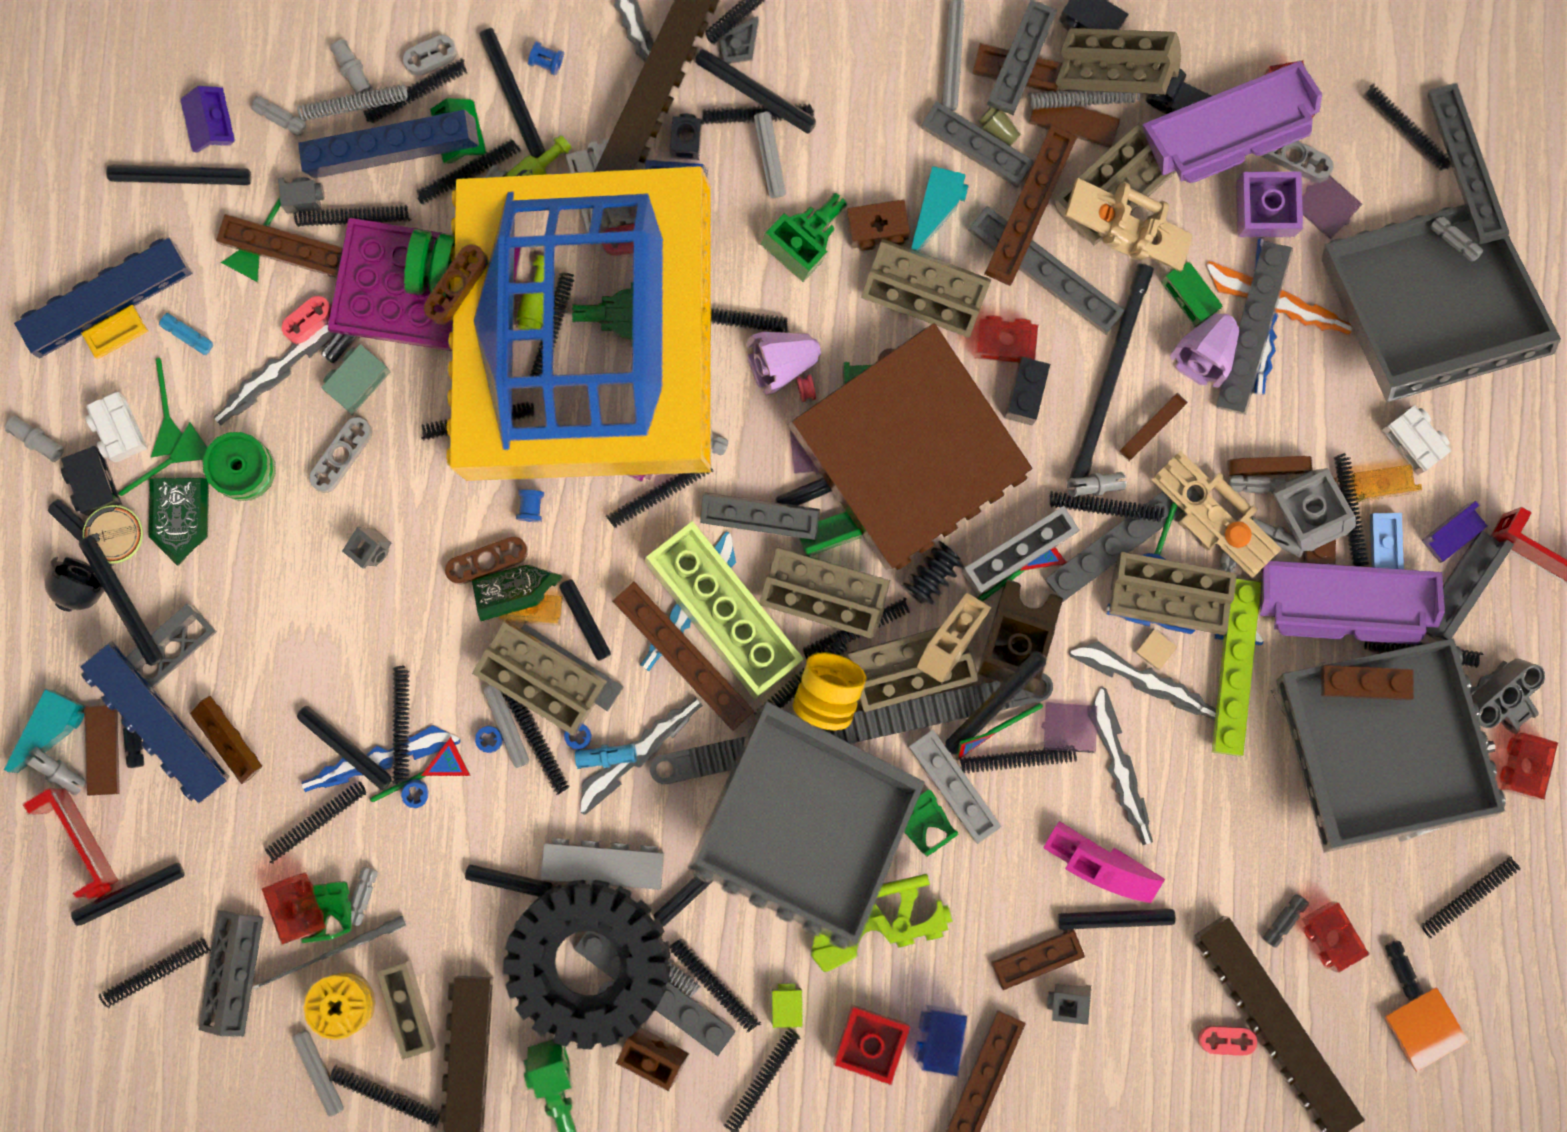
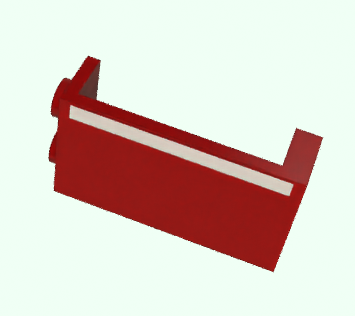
M1519 507L1502 514L1491 537L1499 542L1509 540L1514 544L1510 550L1512 553L1567 584V559L1521 533L1532 512L1524 507Z
M48 788L23 803L28 814H48L53 810L55 811L94 881L73 893L75 898L86 897L87 900L96 897L98 899L113 890L111 885L119 880L66 789Z

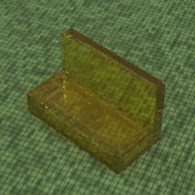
M1411 464L1351 474L1354 476L1352 480H1355L1353 484L1356 485L1354 489H1356L1355 493L1357 496L1355 497L1358 498L1356 501L1358 503L1412 495L1422 490V484L1415 485Z
M544 595L545 598L539 605L499 616V620L502 622L507 620L511 623L561 626L563 597Z

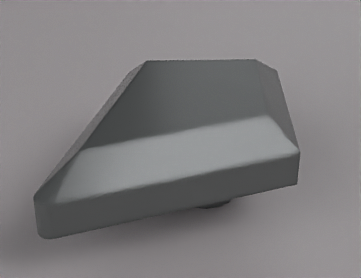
M754 17L733 28L732 31L729 30L726 36H722L720 42L723 60L726 63L731 64L753 60L759 17Z

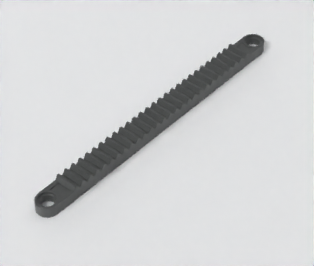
M1042 674L1041 680L1046 685V690L1042 695L1037 696L1032 692L1022 689L1002 710L1048 699L1053 691L1051 678L1047 674ZM993 681L912 699L868 712L858 711L854 713L851 725L847 728L822 730L852 744L969 718L1003 683ZM746 736L660 755L652 761L650 774L660 784H671L730 771ZM662 761H668L673 766V773L668 778H661L656 772L657 765Z

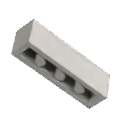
M1065 506L971 563L961 572L978 596L1074 536L1080 530Z
M552 838L551 843H544L541 880L570 882L585 879L587 884H592L594 880L610 882L609 885L658 890L662 887L664 853H659L656 846L641 845L640 851L628 850L629 844L611 843V848H599V842L581 840V846L569 845L570 839Z

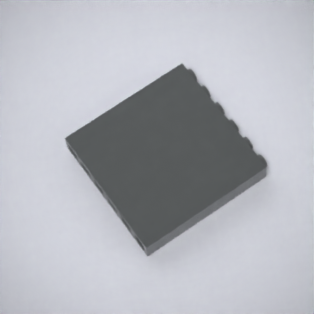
M1465 204L1454 208L1446 207L1426 216L1418 215L1411 220L1398 224L1390 223L1377 230L1362 231L1356 236L1334 239L1324 246L1322 263L1386 402L1555 354L1561 338L1509 235L1508 238L1478 244ZM1438 217L1446 218L1451 223L1450 226L1457 227L1472 240L1471 243H1476L1483 249L1481 256L1476 261H1469L1463 256V252H1458L1442 239L1443 235H1438L1431 230V225Z
M1454 638L1328 664L1330 666L1413 669L1414 699L1410 701L1322 697V666L1284 673L1276 680L1324 853L1494 817L1505 812V795L1497 785V768L1495 763L1489 758L1487 751L1488 738L1485 732L1481 731L1478 721L1480 719L1479 708L1472 701L1470 694L1471 681L1468 675L1464 674L1461 664L1463 662L1462 651L1459 646H1456Z
M766 702L759 708L688 868L695 871L694 876L706 882L713 880L722 885L721 889L735 896L739 893L749 898L748 902L751 905L760 909L767 907L775 911V916L783 921L792 922L794 920L803 925L802 929L812 935L819 936V934L830 938L829 943L838 948L846 949V947H852L857 945L925 782Z

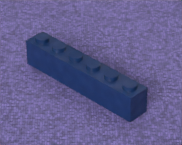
M460 110L299 142L298 146L302 171L315 179L478 147L479 143L475 118L466 110Z
M170 238L158 239L149 245V249L142 253L137 252L127 256L123 260L124 263L116 267L103 269L95 279L76 284L72 288L73 291L66 295H58L49 299L46 302L47 305L39 310L34 309L22 314L21 319L14 324L30 353L40 359L82 336L81 332L130 305H138L192 275L193 273L177 245Z
M113 641L80 666L84 671L81 673V676L92 688L97 686L104 694L101 696V699L111 710L117 709L123 716L121 719L122 724L131 733L137 732L143 739L140 742L142 747L151 756L157 755L163 762L160 765L162 770L171 779L173 777L177 778L182 784L180 790L190 801L195 799L198 804L201 803L229 779L230 776Z

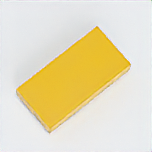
M130 305L81 332L92 354L98 360L147 333L148 329L136 307Z

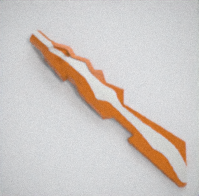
M1212 261L1207 263V268L1218 292L1244 298L1248 297L1253 277ZM1284 290L1281 291L1276 313H1285L1291 321L1298 320L1304 326L1315 325L1321 331L1333 329L1350 335L1352 332L1351 324L1341 320L1335 313L1317 304H1314V306L1308 305L1299 297Z

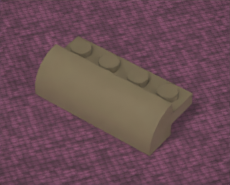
M1069 28L1061 50L1064 61L1056 84L1061 90L1166 94L1171 77H1178L1180 69L1181 46L1179 37L1176 32Z
M1138 123L1078 178L1113 195L1116 194L1119 185L1122 182L1130 184V188L1149 197L1176 171L1162 176L1143 131V126ZM1074 181L1055 198V205L1066 223L1073 230L1076 228L1095 246L1103 238L1098 235V232L1064 216L1075 183ZM1127 200V205L1132 208L1131 212L1139 206Z
M882 239L861 298L930 324L935 323L938 327L970 338L991 279Z
M778 547L770 574L766 577L759 604L867 638H873L883 615V606L891 580Z
M1121 552L1117 559L1111 582L1112 596L1109 614L1225 635L1228 630L1230 604L1234 601L1237 573Z
M507 620L502 623L491 645L486 648L472 673L571 735H574L583 725L607 683L606 680Z
M941 627L848 652V659L858 664L867 676L859 699L863 711L868 712L978 681L968 646L943 683L917 668L927 645Z

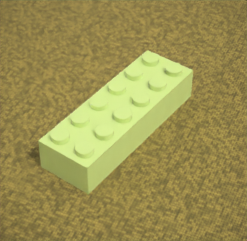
M693 521L646 557L645 564L754 700L804 660Z

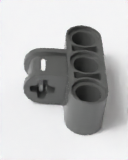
M1514 659L1471 695L1473 703H1476L1479 708L1480 719L1478 721L1480 726L1493 728L1501 722L1507 730L1517 734L1521 731L1520 727L1530 718H1536L1539 712L1529 697L1543 685L1545 680L1544 669L1537 664L1523 659Z

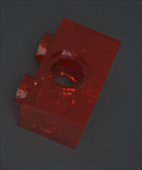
M985 316V319H980L978 323L974 358L1019 363L1022 357L1035 360L1038 325L1031 324L1032 321L1029 319L1018 318L1014 319V322L1003 321V318L1000 316ZM1001 333L1011 334L1014 343L1011 345L1003 344L999 339V335Z
M1527 733L1514 734V737H1511L1507 744L1506 752L1509 754L1507 765L1502 768L1500 773L1501 790L1534 800H1544L1558 742ZM1524 758L1531 762V770L1528 773H1525L1522 769Z
M306 872L261 888L281 945L326 929L323 912L318 907L313 893V885L308 879Z
M1331 901L1302 918L1305 927L1302 928L1303 932L1311 943L1315 942L1320 950L1318 957L1326 969L1330 968L1332 971L1340 973L1370 955L1339 902ZM1332 930H1335L1339 936L1338 942L1334 946H1330L1327 942V935Z

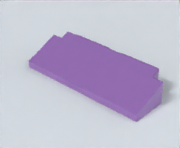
M1298 61L1144 123L1143 131L1162 176L1176 171L1180 182L1195 183L1243 163L1246 155L1253 153L1256 156H1261L1310 136L1313 123L1311 116L1320 112L1323 94L1302 62Z
M1269 561L1262 568L1260 616L1275 617L1274 629L1284 636L1342 639L1345 634L1354 635L1360 641L1419 644L1424 639L1426 627L1439 628L1445 612L1442 572Z

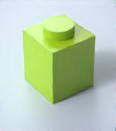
M778 983V989H772L773 1028L803 1027L802 988H796V983Z

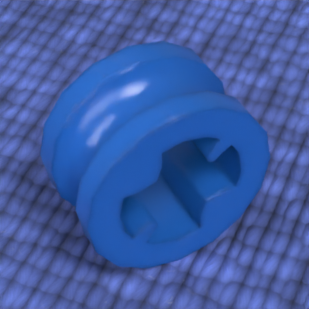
M584 724L579 729V731L586 732V737H583L585 741L582 744H579L577 741L572 742L570 740L571 734L565 731L564 738L569 747L580 750L587 747L591 742V731Z
M486 726L477 732L475 742L479 750L493 753L500 749L503 744V738L498 729ZM494 732L497 736L494 738V740H497L495 746L487 745L484 747L482 742L485 740L481 739L484 733L490 735Z
M418 779L410 780L402 788V801L410 808L422 807L428 799L429 790L423 781ZM411 787H416V790L420 788L423 791L420 794V800L414 801V797L412 800L408 798Z

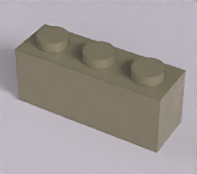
M411 960L377 971L401 1059L403 1060L433 1050L436 1045Z

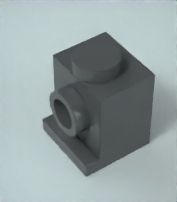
M307 177L295 178L291 183H287L284 178H278L281 207L287 214L298 213L299 210L301 212L304 210L306 212L308 210L313 211V209L321 210L320 200H325L322 183H315L314 180H310Z
M357 527L342 552L361 568L365 569L367 566L377 567L388 555L392 542L376 529ZM363 539L365 542L363 543L361 548H357Z
M1055 984V991H1049L1047 1003V1009L1053 1010L1052 1021L1088 1025L1092 985L1081 987ZM1065 1000H1074V1001L1071 1002V1003H1068V1002H1066Z

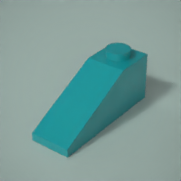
M932 166L911 247L912 250L919 252L955 212L959 201L965 202L969 185L964 184L966 174Z
M45 689L4 770L9 773H19L28 766L25 764L27 756L37 759L30 754L32 749L38 747L45 753L72 733L73 729H77L83 721L84 713L82 711L85 705L54 690Z

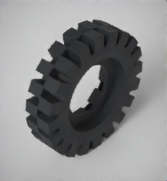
M584 879L570 881L564 887L558 885L548 890L522 913L514 924L515 928L509 934L505 950H508V955L503 959V974L509 975V981L505 984L509 998L516 997L519 1002L515 1008L523 1020L530 1017L535 1022L532 1029L542 1037L549 1032L555 1035L554 1043L565 1047L570 1042H576L577 1049H593L595 1044L601 1043L602 1048L617 1044L622 1037L627 1039L636 1033L641 1025L646 1023L660 1003L666 991L664 990L665 986L669 981L671 966H668V959L671 954L669 942H664L662 938L665 932L658 918L653 920L650 917L649 913L652 909L642 899L637 903L630 898L633 892L621 886L616 890L609 888L610 882L594 880L592 884H585ZM590 931L601 934L614 945L620 959L619 975L615 983L603 993L591 996L575 993L566 987L558 976L556 970L558 948L567 937L577 932Z

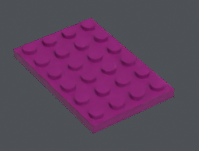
M354 218L348 219L329 318V332L453 352L449 346V333L453 332V321L450 320L445 324H436L424 312L425 301L431 294L429 284L422 295L405 292L406 256L411 235L416 228ZM431 231L435 244L441 232ZM522 247L514 248V284L517 279ZM436 305L434 307L436 313H443L445 310L442 306Z

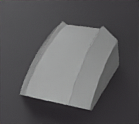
M1328 468L1309 471L1281 484L1273 492L1282 514L1302 551H1314L1326 543L1346 536L1356 527L1355 515Z

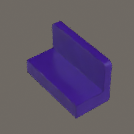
M197 86L181 98V106L192 152L199 153L209 145L230 146L235 142L223 87Z
M1477 501L1465 505L1422 539L1423 543L1440 563L1444 562L1488 527L1475 511L1480 506Z

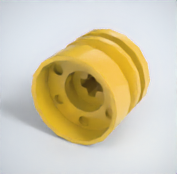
M818 653L808 657L801 678L802 682L799 684L792 705L795 713L802 720L822 729L840 730L847 728L851 725L858 704L857 700L860 699L867 676L864 670L855 662L836 654Z
M341 972L332 974L315 983L306 995L303 1009L306 1022L313 1032L322 1038L339 1040L348 1038L367 1026L374 1015L376 1001L374 991L365 979L354 973ZM340 1000L343 1004L340 1007L341 1011L334 1013L332 1011L335 1006L334 1003Z

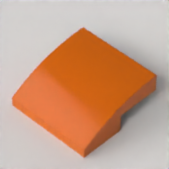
M1437 987L1384 1018L1400 1042V1048L1416 1072L1468 1043L1458 1021Z

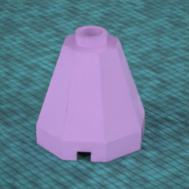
M1215 313L1183 337L1170 355L1172 361L1175 358L1178 360L1176 365L1178 371L1199 385L1206 386L1208 381L1214 382L1212 387L1219 388L1232 370L1239 334V327L1235 319L1225 313Z
M760 332L751 335L746 341L747 348L753 347V353L748 354L751 370L757 385L760 388L766 386V389L763 391L765 395L778 392L818 362V356L821 355L818 341L809 334Z

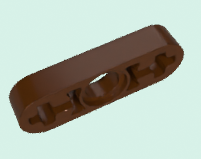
M476 245L463 247L425 301L424 312L434 323L445 324L452 319L486 269L488 258L480 247ZM469 256H476L478 262L476 264L469 263L467 259ZM461 267L470 273L468 277L459 270ZM461 277L463 279L462 288L456 292L450 291V281L453 278ZM444 292L453 299L451 302L442 295ZM436 305L442 306L445 310L443 313H436L434 307Z
M1177 393L1119 452L1130 461L1188 402Z
M1311 456L1257 457L1227 460L1228 476L1305 474L1313 470Z
M509 537L452 558L446 564L445 574L454 584L462 585L471 582L473 579L484 577L522 563L528 555V547L521 538ZM511 543H515L517 547L522 546V550L518 552L519 557L514 558L511 554L503 556L506 562L501 564L500 556L495 551L496 548L500 547L503 553L510 550ZM486 552L493 554L495 557V563L489 569L481 568L478 562L479 557ZM473 557V565L478 570V573L473 574V570L468 569L463 572V578L459 579L457 575H452L451 572L455 570V564L459 563L462 567L471 565L468 559Z

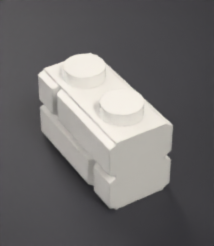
M115 392L86 406L89 415L85 416V419L92 432L97 431L101 441L97 442V446L104 458L108 457L116 463L147 450L148 447L124 395Z
M1414 405L1384 427L1382 431L1417 475H1419L1450 453L1451 449L1448 447L1450 442L1445 434L1441 431L1436 432L1431 426L1429 414L1424 409H1418Z

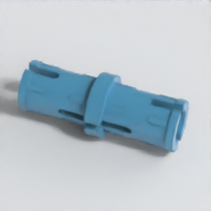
M634 743L611 747L605 744L601 745V748L575 750L577 769L594 766L610 768L613 764L634 763L637 761Z

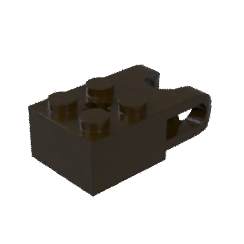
M1008 579L1000 595L977 674L1004 683L1034 652H1040L1047 659L1063 601L1062 597L1049 594L1048 600L1042 607L1038 609L1029 608L1020 599V583ZM1044 668L1023 690L1034 693L1041 681Z

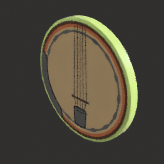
M110 505L102 507L90 515L83 528V539L87 536L94 537L109 564H116L130 559L139 550L143 540V527L139 518L131 510L122 506Z

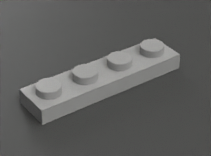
M931 730L908 746L976 844L1002 827L934 730Z

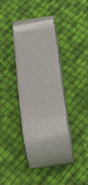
M439 35L406 50L403 62L410 74L415 76L424 75L454 61L457 54L456 46L450 37ZM444 44L445 47H449L447 55L443 56L441 52H438L439 45ZM418 56L419 59H422V65L416 67L415 64H411L413 62L412 57Z

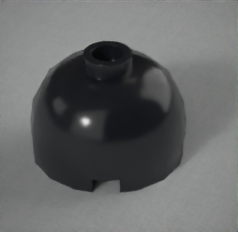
M54 557L46 570L44 583L46 593L55 602L56 607L63 611L71 612L72 610L87 609L96 604L105 590L97 576L93 574L94 571L90 564L70 557H65L63 562H57L58 557Z

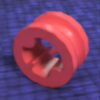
M811 374L807 375L806 379L797 377L801 402H806L807 398L816 400Z

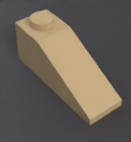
M966 593L927 645L917 668L943 683L992 608Z

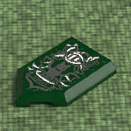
M151 478L149 484L148 537L179 566L198 545L208 538L209 483L206 478Z
M528 564L473 579L472 585L480 622L539 605L545 598V592L551 586L555 587L562 579V576Z

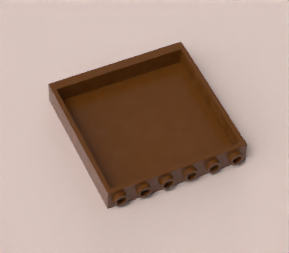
M935 323L927 326L787 424L854 524L861 530L863 537L886 570L895 567L898 571L911 562L909 558L917 551L922 554L935 545L933 540L941 534L943 537H946L958 529L956 523L963 518H966L968 521L982 511L979 508L987 501L992 504L1005 495L1002 490L1009 485H1012L1014 488L1028 479L1026 473L1033 469Z

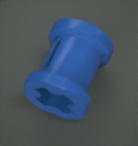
M536 41L529 55L528 66H539L549 70L551 75L556 76L563 62L564 51L558 50L556 52L543 47L541 42Z
M525 489L518 490V495L521 496L520 510L519 514L516 515V520L542 522L540 505L544 492Z

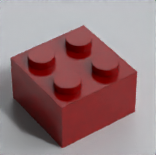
M852 1004L833 1059L834 1066L892 1085L910 1030L909 1024Z

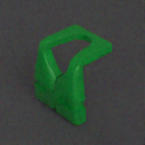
M926 790L919 795L904 831L925 856H930L958 835V831L952 827L942 807L938 806L937 798L932 790ZM928 827L938 828L946 832V837L934 846H927L926 833Z
M346 881L311 885L305 888L317 932L301 938V943L331 940L352 930L351 900H348V894L350 893ZM332 915L343 929L326 934L327 923Z

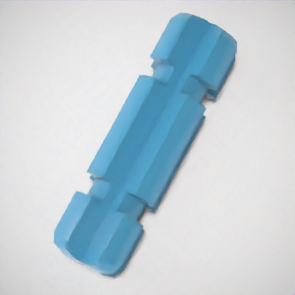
M166 313L159 322L160 327L169 333L171 332V334L189 346L194 347L201 354L207 355L212 349L213 342L201 336V334L183 322H178V319L171 314Z

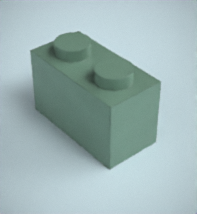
M361 344L357 348H351L344 355V363L337 370L333 369L326 375L323 380L325 384L321 387L352 415L391 373L387 366Z

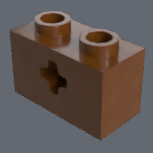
M904 199L847 208L846 218L852 249L859 248V251H868L875 249L882 239L898 245L904 244V241L909 239L910 229ZM875 222H879V225L883 227L881 232H878L877 228L874 227Z
M640 1027L636 1033L627 1038L616 1064L669 1092L679 1077L690 1053Z

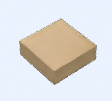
M1153 629L1135 653L1159 671L1177 649V646Z

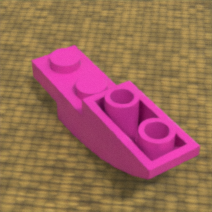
M1060 821L1043 847L1067 862L1068 864L1065 868L1067 871L1095 886L1137 901L1151 903L1165 881V878L1116 848L1109 852Z

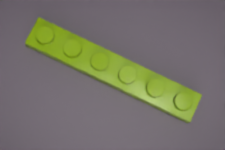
M1236 579L1234 601L1230 604L1228 630L1223 638L1212 753L1238 757L1244 756L1261 582Z

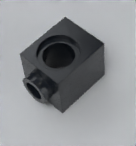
M687 113L680 114L679 117L672 116L671 158L699 160L702 131L701 118H696L695 115ZM683 131H690L694 134L693 138L688 141L681 140L678 136Z

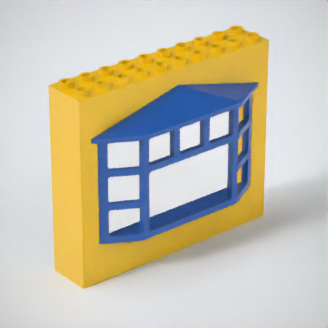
M702 167L456 179V190L452 191V203L456 207L455 218L451 220L452 234L455 235V246H452L451 261L455 259L463 247L476 245L487 255L488 265L451 319L453 321V332L449 333V346L453 350V357L448 363L449 377L452 378V389L448 390V405L451 407V419L447 421V432L449 437H451V448H447L446 452L448 466L466 481L711 472V186ZM637 206L633 231L600 233L604 208ZM593 208L589 233L555 235L560 210ZM549 211L546 230L543 236L514 237L515 214L517 212ZM634 242L633 371L631 373L553 376L555 247L561 245ZM544 246V281L514 284V248ZM469 256L467 259L469 263L476 264L478 262L476 256ZM462 267L459 269L467 277L470 275V273L467 270L465 271ZM461 277L453 278L450 281L452 292L460 290L463 286V279ZM544 293L543 328L513 330L514 294ZM543 340L542 376L512 378L513 341ZM632 383L636 423L603 424L601 421L598 386L601 384ZM587 385L591 424L559 426L556 421L553 388L555 386ZM543 387L547 426L513 427L512 388Z

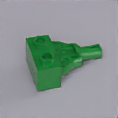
M833 193L829 200L820 209L816 210L811 217L810 215L814 210L812 207H809L804 213L791 217L784 213L765 232L761 245L802 282L823 262L828 252L826 250L828 237L835 229L834 226H829V224L847 207V203L843 198L838 202L840 195L837 193Z
M631 282V288L623 289L613 296H602V302L599 305H572V322H599L602 331H613L621 338L630 339L631 347H633V282Z
M552 1039L527 1047V1059L523 1060L526 1071L523 1072L527 1089H533L536 1099L545 1097L547 1102L545 1113L547 1116L553 1117L558 1132H577L570 1112L573 1108L571 1097L566 1098L564 1093L565 1090L572 1088L571 1063L565 1046L554 1043Z

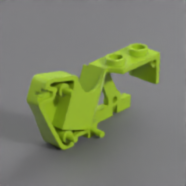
M925 873L883 883L877 898L899 892L902 898L897 918L893 922V928L878 906L874 904L860 940L865 933L878 931L885 936L890 944L896 943L897 948L915 944L914 938L922 936L926 937V941L944 937L943 931L949 930L947 923L952 922L949 905L943 906L941 900H936L937 910L933 916L921 924L911 926L909 920L914 900L918 896L917 888L930 885L928 874ZM819 934V936L815 935L811 957L823 972H829L857 957L859 942L852 947L841 949L829 943L830 938Z

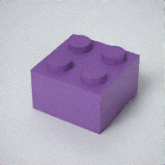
M1243 172L1236 181L1238 237H1296L1303 229L1301 172Z

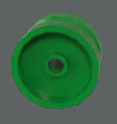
M414 229L406 256L404 275L406 293L422 295L426 291L428 284L429 291L432 293L453 262L451 261L452 246H455V235L441 233L434 244L431 231ZM444 292L442 295L449 299V296Z
M228 432L217 437L207 447L203 457V472L208 483L219 493L237 501H251L262 496L272 486L276 475V464L271 451L256 438L243 432ZM238 464H241V469L237 470Z

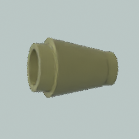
M991 107L979 119V122L983 125V130L1009 146L1021 135L1007 114L994 107Z

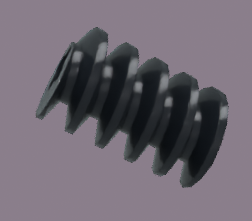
M938 541L941 549L933 547L931 550L934 558L926 556L923 559L926 567L922 565L916 567L919 576L914 574L908 576L912 585L907 583L901 584V587L921 604L926 602L933 605L934 601L930 594L933 593L940 596L942 593L938 585L949 586L945 577L947 575L953 578L957 577L953 570L954 566L960 569L964 568L960 557L941 541Z

